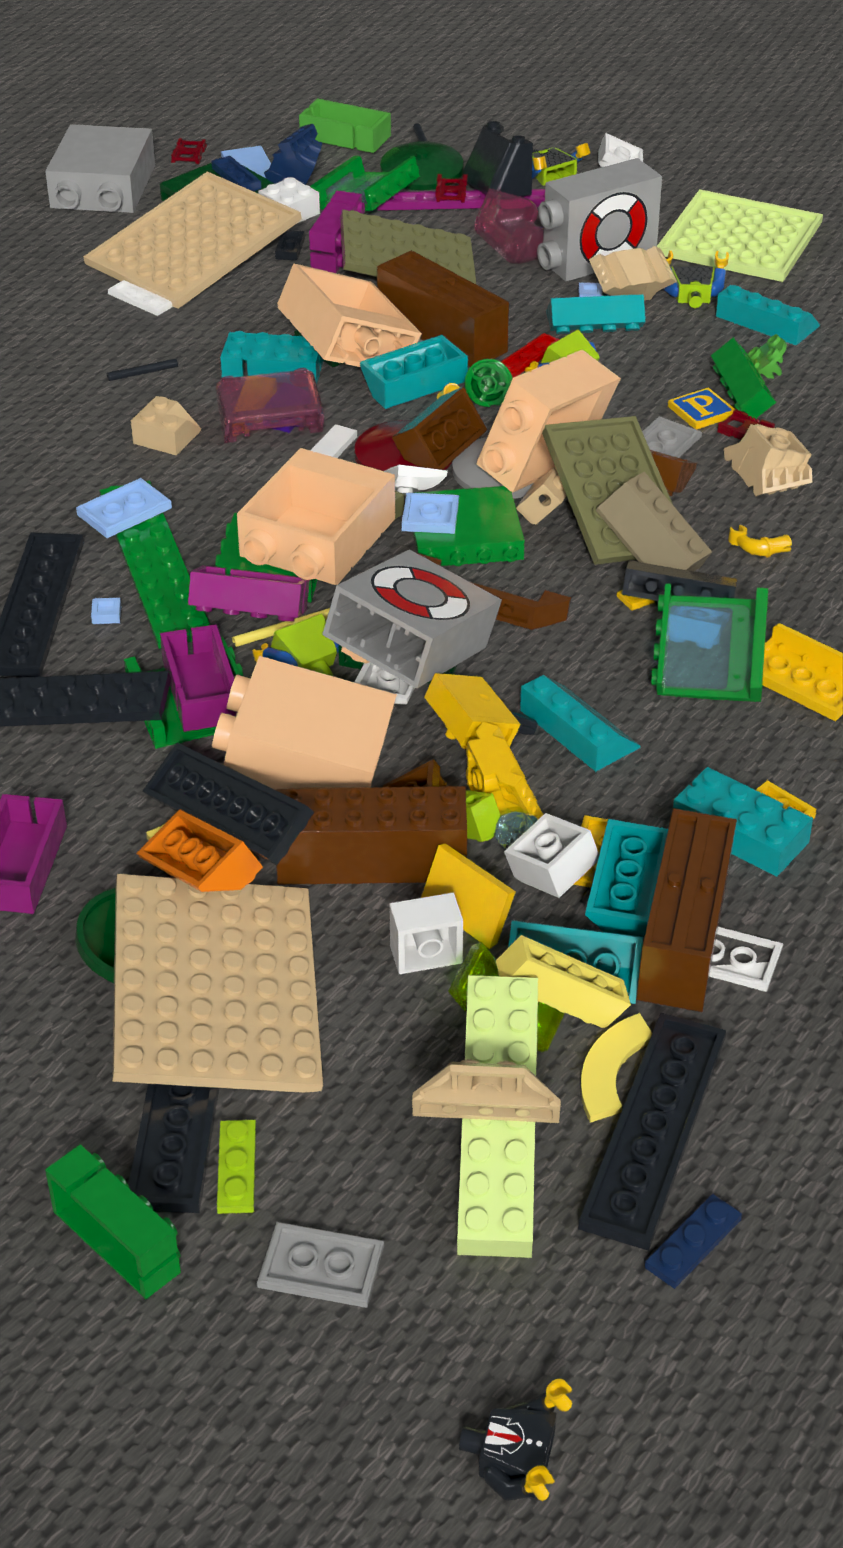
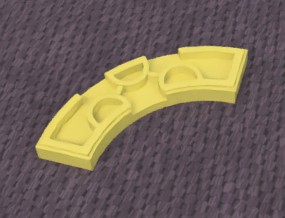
M640 1013L628 1017L609 1028L593 1044L586 1056L581 1074V1098L590 1123L622 1112V1104L616 1090L618 1071L630 1056L648 1046L652 1036L651 1030Z

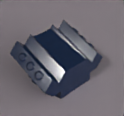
M314 124L300 127L278 144L280 149L272 154L274 159L270 168L264 172L266 179L276 184L284 181L285 178L292 177L306 185L314 170L322 147V143L315 140L318 133Z

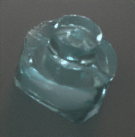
M523 812L504 814L496 824L495 838L504 849H507L538 818Z

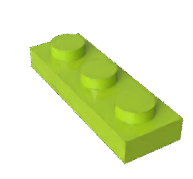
M256 1120L220 1121L218 1214L254 1212Z

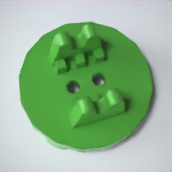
M775 334L760 348L754 347L748 353L759 374L773 379V372L778 376L782 374L777 361L779 363L783 362L782 355L786 350L787 344L784 339Z

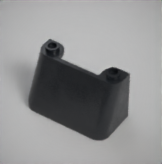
M487 122V125L482 127L463 170V174H467V183L491 198L532 195L533 143L521 135L512 136V139H507L500 135L504 132V126L500 122Z

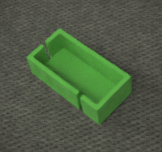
M317 98L309 108H306L299 115L300 127L314 124L318 133L315 140L322 143L351 149L356 147L357 150L374 153L391 136V113Z

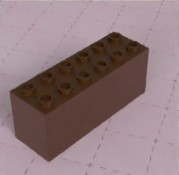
M412 250L377 266V288L422 333L420 336L421 340L425 341L443 335L468 356L469 367L477 361L495 359L508 352L509 302Z
M465 786L276 789V791L307 805L314 811L307 826L299 833L290 846L288 853L276 865L278 885L426 883L438 845L447 844L467 858Z
M673 808L643 943L636 1000L703 1012L729 874L737 819Z

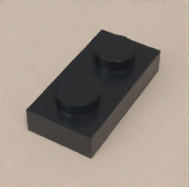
M287 230L281 234L275 250V259L298 260L305 240V231Z

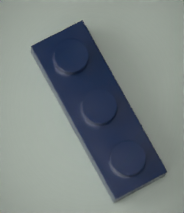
M226 156L211 161L212 169L224 179L251 191L261 189V180L233 157Z
M712 1194L645 1261V1268L675 1289L741 1221L742 1213Z

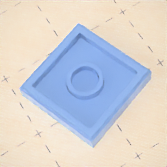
M406 493L402 531L455 534L459 495Z

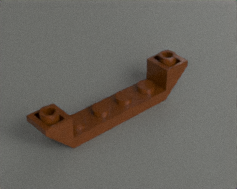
M419 554L424 558L441 566L442 560L426 556L423 554ZM472 583L502 599L496 620L533 630L566 621L568 618L571 597L545 590L540 600L534 601Z

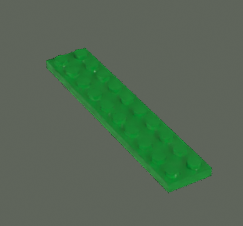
M110 486L106 489H100V496L122 486ZM160 513L115 534L159 649L161 648L160 633L186 629L187 643L192 642L191 628L210 625L204 611H198L196 606L188 605L190 576L164 513Z

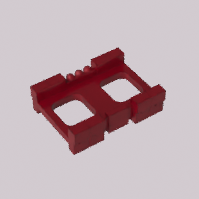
M179 138L171 155V163L176 161H192L195 164H200L202 154L207 148L206 139H202V141H186ZM185 145H197V147L187 148ZM182 154L193 155L192 157H180Z
M438 174L435 192L436 202H440V200H461V203H465L467 174H463V179H442V174ZM459 183L458 186H446L445 184ZM444 193H458V195L446 196Z
M735 409L733 414L724 422L718 423L717 432L742 440L750 424H760L770 428H775V424L763 419L759 420L751 416L748 417L747 413ZM732 420L744 423L738 428L728 425Z

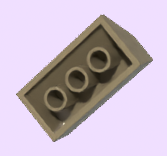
M645 472L625 482L596 509V512L638 562L695 571L704 564L712 553L710 548Z

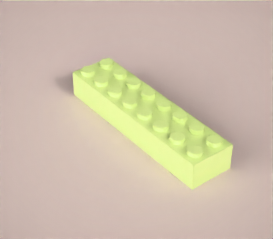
M468 975L465 1060L471 1059L480 1063L490 1064L510 1061L516 1065H525L536 1076L538 978ZM462 1118L457 1255L532 1258L535 1122Z

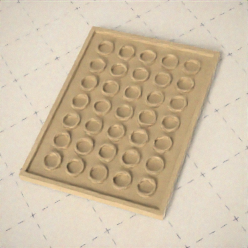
M206 172L83 257L86 265L119 281L125 280L171 301L172 306L179 309L289 228L293 227L302 220L301 212Z
M117 874L112 1081L302 1093L322 1091L323 1077L308 888L247 884L242 890L201 892L177 878Z

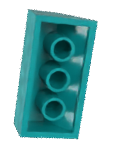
M729 285L718 294L716 317L768 336L777 334L785 342L793 345H798L820 326L811 313L803 311L799 307L783 304L779 300L763 297L759 293L749 292L736 285Z
M644 294L551 298L546 309L550 331H556V334H569L570 330L577 329L581 333H592L593 329H602L603 332L617 331L616 328H625L626 331L640 330L639 327H643L646 322Z
M440 335L360 361V367L372 397L382 407L387 409L443 390L449 383L457 385L464 383L468 371V356L447 338Z
M542 675L521 686L520 711L529 718L536 720L542 729L595 772L641 747L566 686Z
M608 819L585 916L603 932L645 937L669 829Z
M516 920L511 922L508 948L521 935L624 980L630 1003L636 1004L645 937Z

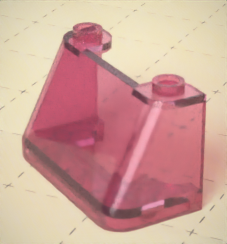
M489 188L475 220V231L501 256L514 264L538 259V246L540 243H543L544 228L534 224L538 216L535 203L527 198Z
M299 368L290 372L244 377L225 376L216 384L224 443L237 442L236 438L239 434L244 433V437L249 436L250 430L298 425V430H304L305 426L309 428L310 433L323 432L324 411L314 374L306 368Z

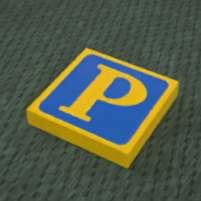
M709 387L668 400V407L696 430L726 420L735 410Z

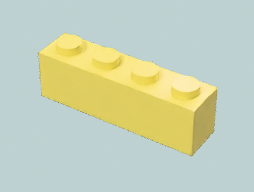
M521 935L496 960L500 977L538 978V1002L554 1007L562 1013H568L580 1018L586 1023L607 1028L631 1005L624 980Z

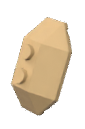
M471 1059L462 1060L461 1062H450L413 1092L412 1095L413 1116L559 1123L561 1100L525 1065H516L510 1061H501L497 1064L480 1063Z

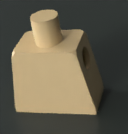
M556 467L536 480L516 507L531 524L536 525L560 505L567 496ZM543 494L547 499L541 503L539 496Z

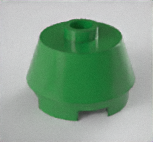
M483 359L474 363L467 371L465 388L469 397L480 406L501 405L513 378L509 369L500 361Z

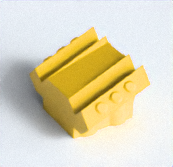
M482 722L476 730L478 739L468 741L466 748V779L470 791L492 793L501 816L510 815L534 824L543 816V813L525 779V775L500 728Z

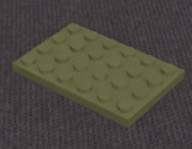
M342 209L340 223L343 270L377 276L378 265L412 250L476 284L471 237L461 233L454 234L445 232L442 229H431L419 224L413 225L403 223L400 220H389L377 215H366L354 210Z
M636 416L545 425L542 435L594 565L636 560L596 512L597 507L625 482L643 472L650 477L671 502Z

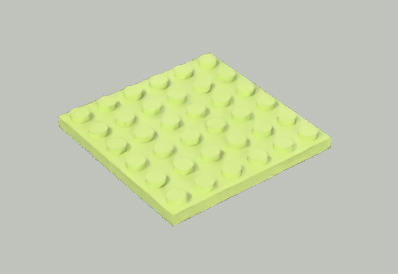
M699 189L656 247L662 250L665 257H668L669 251H672L673 259L717 268L715 264L716 252L719 251V259H725L726 252H728L729 261L728 265L724 267L725 270L783 282L821 225L823 214Z

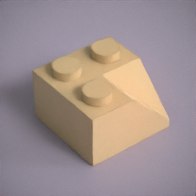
M156 396L131 420L133 444L177 455L201 431L200 426L178 401L170 400L166 397Z

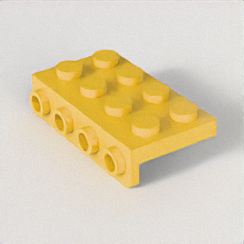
M778 623L773 627L772 638L765 643L762 685L836 721L843 715V653Z

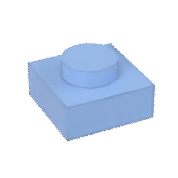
M579 283V297L602 296L600 283Z
M120 598L93 599L92 624L120 623Z

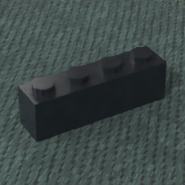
M629 561L626 568L622 595L658 601L659 594H664L665 584H671V596L734 598L737 579ZM708 609L719 612L731 613V610L728 609Z

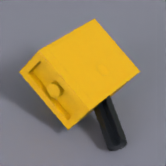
M435 673L424 696L444 722L447 728L446 737L451 740L457 739L463 749L467 748L468 741L478 739L476 730L482 722L498 726L509 747L517 732L524 735H534L538 723L536 720L509 711L483 677Z

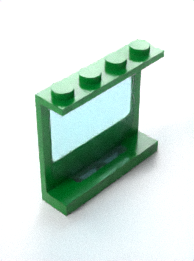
M353 156L312 184L310 188L319 192L320 210H324L327 204L331 202V198L336 191L362 194V203L365 204V211H373L420 177L419 168L415 156H411L390 172H365L361 156Z
M665 584L664 594H659L658 611H663L662 619H657L656 636H661L660 643H655L654 660L658 661V668H652L651 684L657 686V695L761 702L768 588H757L756 599L671 596V584Z

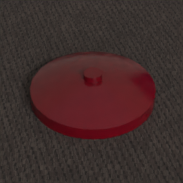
M412 420L384 422L364 431L355 443L354 452L357 464L381 471L397 465L419 467L404 460L392 439L396 433ZM450 462V463H449L444 469H442V470H446V469L452 464V462Z

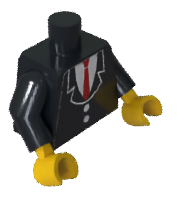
M563 1379L553 1380L548 1385L546 1393L528 1401L504 1407L503 1409L495 1408L491 1410L486 1430L464 1426L462 1429L459 1450L480 1455L479 1476L484 1478L485 1483L506 1501L529 1497L544 1501L549 1496V1492L544 1485L555 1482L547 1469L556 1430L557 1413L553 1411L555 1406L560 1411H568L572 1406V1401L566 1395L572 1392V1388Z

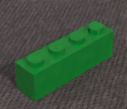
M734 337L711 355L715 362V365L712 367L721 377L720 381L728 390L727 393L730 398L736 403L734 405L737 410L747 413L752 418H758L777 403L749 355Z

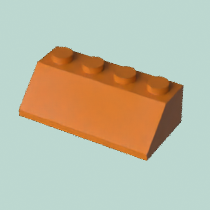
M180 809L136 853L143 860L201 892L242 890L245 885L254 880L256 874L263 868L243 841Z

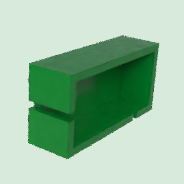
M80 1144L45 1169L53 1212L145 1299L149 1298L181 1273L179 1263L181 1255L177 1248L176 1240L178 1232L174 1224L167 1217L161 1218L154 1212L150 1202L144 1196H137L132 1192L121 1175H114L110 1172L98 1154L89 1153Z

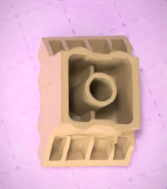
M656 246L648 250L636 248L615 251L606 256L598 254L589 259L603 292L607 296L644 294V300H651L659 290L677 282L662 250Z
M750 424L745 436L739 443L724 448V459L726 461L732 460L733 470L742 477L748 487L753 486L755 496L770 495L777 491L784 492L787 489L793 490L799 486L812 483V468L807 464L812 454L791 431L782 428H770L760 424Z

